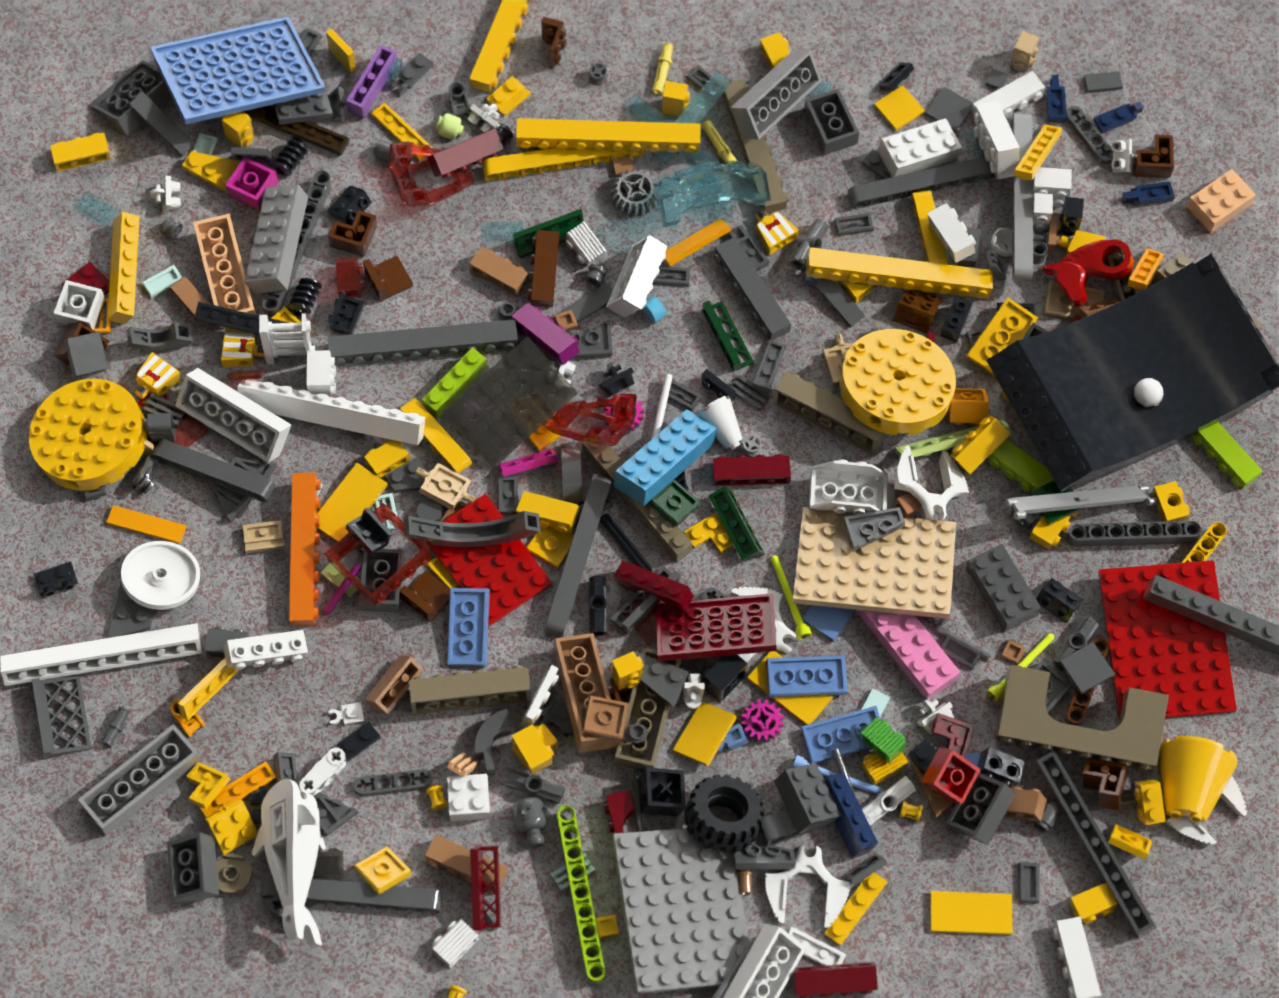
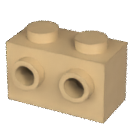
M1022 31L1014 47L1010 66H1013L1017 71L1023 70L1027 72L1029 67L1032 68L1039 50L1037 45L1040 37Z

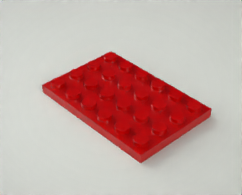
M485 493L474 500L473 503L468 504L442 522L459 524L481 523L503 519L504 517ZM425 540L459 588H489L488 627L552 585L551 580L521 540L480 547L431 545V541Z

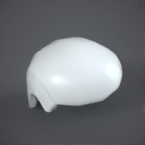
M1006 227L999 228L991 238V248L998 255L1004 257L1012 255V230Z
M1152 378L1142 379L1134 388V397L1137 402L1145 407L1157 406L1163 398V387L1159 381Z

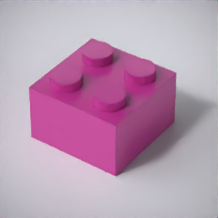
M244 157L225 186L229 197L260 211L265 189L276 187L279 182L276 171Z

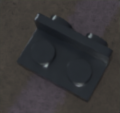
M71 561L34 573L41 596H52L58 590H70L78 584Z

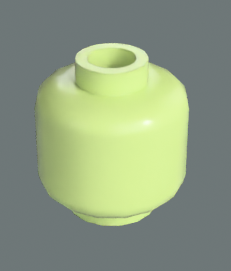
M448 113L440 116L436 125L438 134L450 140H454L457 135L461 136L464 128L459 117Z

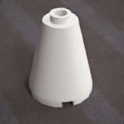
M724 396L708 404L706 411L702 408L696 413L698 417L717 428L715 437L726 449L730 448L732 451L741 446L740 442L743 439L729 396Z

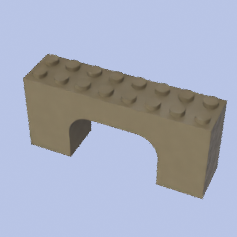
M1015 665L1008 667L995 738H998L1000 743L1011 744L1014 741L1019 742L1020 747L1030 748L1034 745L1039 746L1038 750L1045 752L1055 749L1058 750V754L1070 756V754L1075 753L1081 759L1096 757L1097 760L1116 761L1120 764H1126L1127 767L1132 764L1137 765L1136 769L1143 771L1151 770V768L1157 766L1169 695L1128 688L1124 691L1117 726L1110 731H1100L1060 723L1050 717L1045 706L1050 672Z

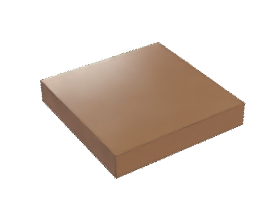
M590 695L582 734L622 742L629 703Z

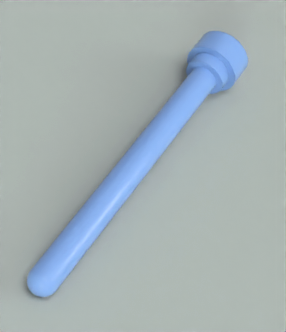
M797 755L793 768L808 765L809 763H807V760H804V757ZM818 767L823 777L828 778L839 774ZM849 777L853 787L877 795L885 791L884 788Z

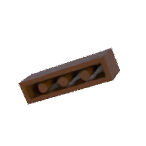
M537 230V236H533L532 247H535L536 250L535 254L531 253V265H534V271H530L529 282H533L532 288H528V299L531 300L532 306L553 307L559 232Z

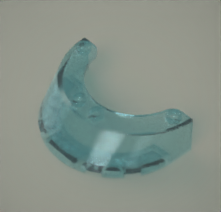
M729 161L728 164L719 165V162H711L688 167L675 172V176L672 178L665 177L658 182L659 186L654 187V196L663 226L667 228L677 226L685 213L694 208H701L704 204H717L725 200H742L759 206L764 205L767 201H771L766 172L757 164L749 163L745 165L742 161Z

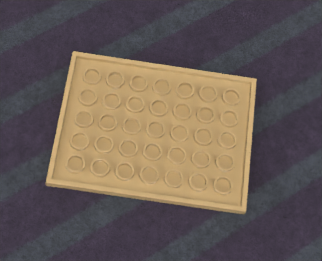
M803 507L793 603L950 618L956 522L906 517L904 518L905 526L853 552L843 520L845 516L855 514L850 512L840 514L834 511H818Z

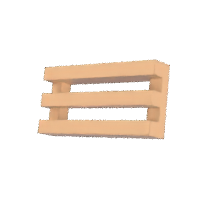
M462 752L449 762L447 768L465 777L478 767L480 761L472 762L473 757L465 758L466 753Z

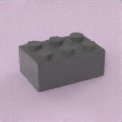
M839 88L805 99V115L824 155L858 144L859 131Z
M364 549L359 597L361 611L400 613L401 598L399 590L402 588L403 550L381 549L370 556Z
M816 763L787 769L774 780L799 834L828 827L841 816Z
M979 773L963 804H956L946 824L959 834L988 846L1016 793L1005 783Z
M199 832L168 842L171 901L190 905L219 896L214 837Z

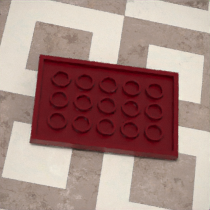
M773 593L692 600L686 612L672 608L666 603L656 604L658 661L777 651Z

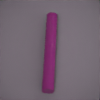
M355 563L323 609L324 613L327 615L331 613L362 567L359 564Z

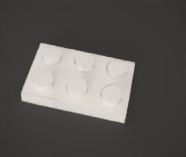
M551 665L545 673L520 726L527 728L530 724L534 725L535 721H537L542 712L539 707L542 708L550 696L548 690L551 691L559 677L556 675L559 668Z

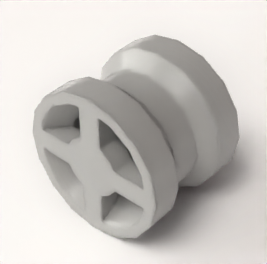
M756 435L746 436L743 439L742 452L748 457H755L760 453V438Z

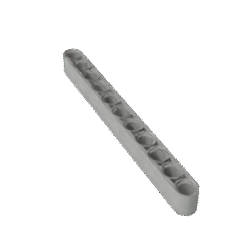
M1013 113L1012 121L1014 123L1012 132L1020 147V163L1032 144V114ZM1012 176V279L1032 281L1033 179L1022 180L1019 177Z

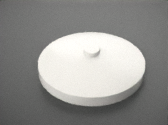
M153 541L136 547L127 555L122 564L121 582L127 595L136 603L151 609H171L186 603L196 593L200 582V568L195 557L184 547L172 542Z

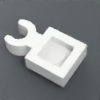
M361 702L341 705L342 711L336 709L328 711L329 715L337 716L335 720L330 721V725H337L343 720L345 726L364 722Z

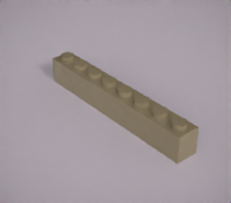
M743 79L723 83L722 94L762 208L767 214L786 209V203L789 202L786 192H783L782 178L777 175V164L771 158L770 145L767 146L765 142L767 140L766 134L759 140L742 139L730 108L750 90L748 84L745 85Z
M596 432L582 442L584 454L604 477L612 479V487L673 559L678 562L691 553L693 544L678 526L672 525L648 503L643 506L614 487L615 472L624 463L600 434Z

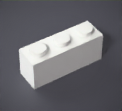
M946 203L927 213L929 224L955 263L975 253L974 245H976V241L972 235H968L966 232L967 228L963 221L959 222L954 208L951 209Z

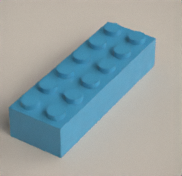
M686 409L616 470L614 487L641 505H646L714 444L717 428Z

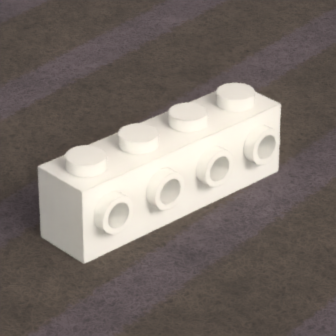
M303 630L227 640L223 645L227 668H234V670L244 669L248 665L261 667L265 663L270 662L276 665L283 663L284 660L297 662L301 661L308 653Z

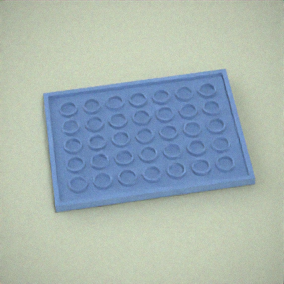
M289 17L150 47L153 59L185 125L325 92V85Z

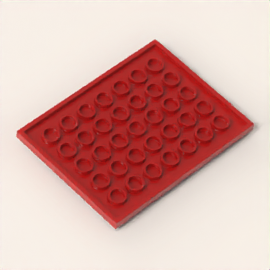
M1214 560L1099 569L1098 576L1111 669L1115 673L1113 683L1119 718L1124 691L1128 688L1169 695L1165 718L1236 712L1237 707L1225 633L1142 599L1148 581L1155 575H1158L1220 601Z

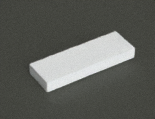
M793 927L788 932L789 935L806 948L802 956L822 966L842 964L846 956L845 953Z

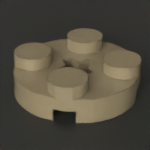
M235 853L225 854L218 861L216 860L219 891L228 895L243 892L252 879V870L248 861L243 856ZM234 869L237 875L229 879L226 873Z

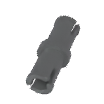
M121 706L118 707L113 720L109 721V727L100 742L110 747L113 746L117 735L123 730L122 726L130 714L129 710Z

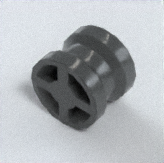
M595 63L590 66L589 79L593 84L601 85L606 81L607 68L604 64Z
M169 216L163 221L160 232L168 234L169 238L175 240L178 234L181 233L183 224L180 222L176 223Z
M591 264L588 268L589 273L585 275L584 280L591 285L600 287L602 278L606 276L607 271L599 265Z

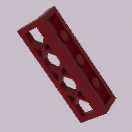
M474 846L470 849L473 930L500 928L499 847ZM483 851H493L494 859L490 864L483 859ZM487 869L494 874V880L491 884L484 879V873ZM488 889L495 895V900L491 905L484 899V894ZM489 909L496 915V923H485V914Z

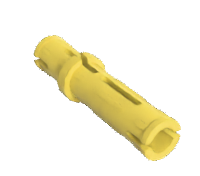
M664 43L662 45L661 55L657 60L658 68L654 85L651 91L653 94L663 95L667 72L672 63L671 55L674 49L672 44Z
M711 120L705 121L701 128L716 148L717 155L722 157L729 169L734 168L738 161L731 153L730 146L726 145Z

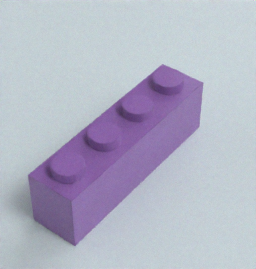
M380 44L346 100L349 113L363 119L365 118L398 63L397 51Z

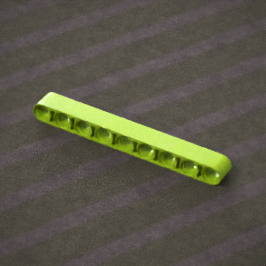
M563 805L557 811V822L584 967L588 981L598 984L605 977V968L574 809L569 805ZM567 812L572 817L569 820H564L561 818V815ZM567 832H573L575 837L573 839H566L564 835ZM575 851L579 856L576 859H571L568 857V853ZM574 871H580L583 875L581 878L576 879L571 874ZM578 890H583L586 892V896L578 898L575 893ZM581 910H588L590 915L587 918H582L579 916V912ZM590 929L594 935L586 938L582 934L584 930ZM594 949L598 954L596 957L590 958L586 952ZM593 969H598L601 972V976L594 978L590 975V972Z

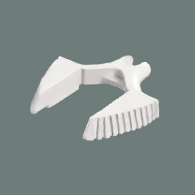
M906 446L899 460L894 489L910 492L923 506L927 518L932 519L934 512H936L938 519L944 520L947 516V503L952 498H962L969 493L964 475L959 470V467H957V464H955L954 459L948 455L949 453L942 451L939 466L944 493L942 495L928 493L917 483L918 478L914 457L911 455L910 446Z
M760 587L732 589L731 593L735 597L773 593L777 650L784 653L791 652L792 648L784 644L783 639L788 637L797 641V635L785 626L780 616L779 609L783 594H779L775 590L772 591V589L768 590V588ZM757 653L738 655L748 663Z
M1231 777L1220 797L1239 816L1245 817L1247 814V810H1245L1246 805H1244L1245 801L1241 795L1240 788H1238V784H1236L1237 782L1234 780V777ZM1170 816L1166 822V825L1172 827L1173 830L1175 829V831H1179V833H1183V835H1187L1192 839L1194 838L1207 844L1217 843L1199 822L1191 821L1188 816H1182L1179 819Z
M801 845L798 848L795 869H786L781 873L775 874L766 873L765 888L767 896H769L768 899L773 908V913H776L775 916L778 917V921L784 924L787 881H790L798 873L816 874L824 884H827L824 928L831 926L830 923H833L834 919H837V915L840 914L839 911L844 907L848 899L847 896H849L850 882L836 879L826 870L822 863V850L820 847L816 846V853L813 857H807L804 854V845Z

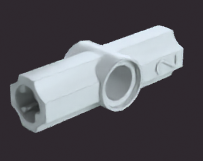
M906 776L886 791L880 792L873 801L862 808L869 825H872L887 812L895 810L900 802L916 791L915 786ZM889 796L891 799L890 804L884 806L883 801L885 797Z

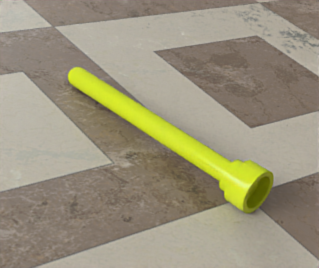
M773 555L771 562L797 626L795 628L797 640H803L801 637L803 635L809 638L812 636L810 627L803 623L798 607L793 603V594L779 558Z
M1049 633L1017 666L1027 667L1054 640V635ZM1006 677L998 685L991 686L986 691L989 697L992 695L995 697L992 700L996 703L1003 696Z

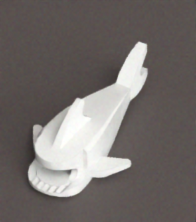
M284 779L276 783L263 800L261 807L262 826L258 831L252 855L257 857L265 849L268 864L283 906V927L289 941L296 943L302 940L304 936L310 947L318 948L322 946L320 934L315 921L304 907L313 876L317 853L326 848L320 832L319 809L317 808L315 798L311 794L300 792L295 781Z

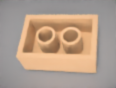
M1231 169L1190 197L1187 208L1212 233L1251 206L1256 194Z

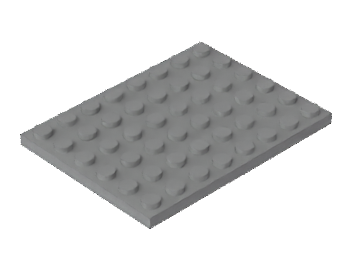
M687 828L617 833L612 835L636 994L719 987L749 943L742 896L739 892L738 872L735 869L732 851L730 853L718 851L717 853L713 852V849L709 847L707 849L702 847V843H697L693 839L694 835H690Z

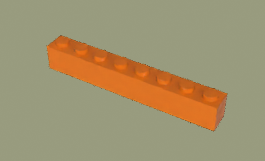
M315 472L292 473L289 621L292 626L315 625V619H319V609L316 608V601H319V589H316V582H319V570H316V564L320 563V554L317 552V545H320V534H317V527H320V515H317V509H320L321 501L320 497H317L318 490H321V480L317 478Z

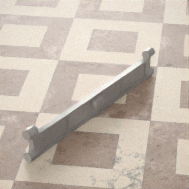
M1135 485L1010 498L1005 500V505L1013 507L1015 510L1014 519L1018 520L1025 519L1028 513L1143 501L1146 502L1147 506L1157 505L1158 499L1149 496L1147 493L1149 491L1148 485Z

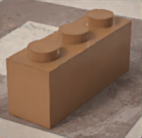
M480 247L469 263L471 272L515 297L519 295L529 281L526 269L521 266H515L505 257H499L491 249Z
M400 655L364 700L377 713L388 714L408 690L409 680L418 677L424 669L411 656Z

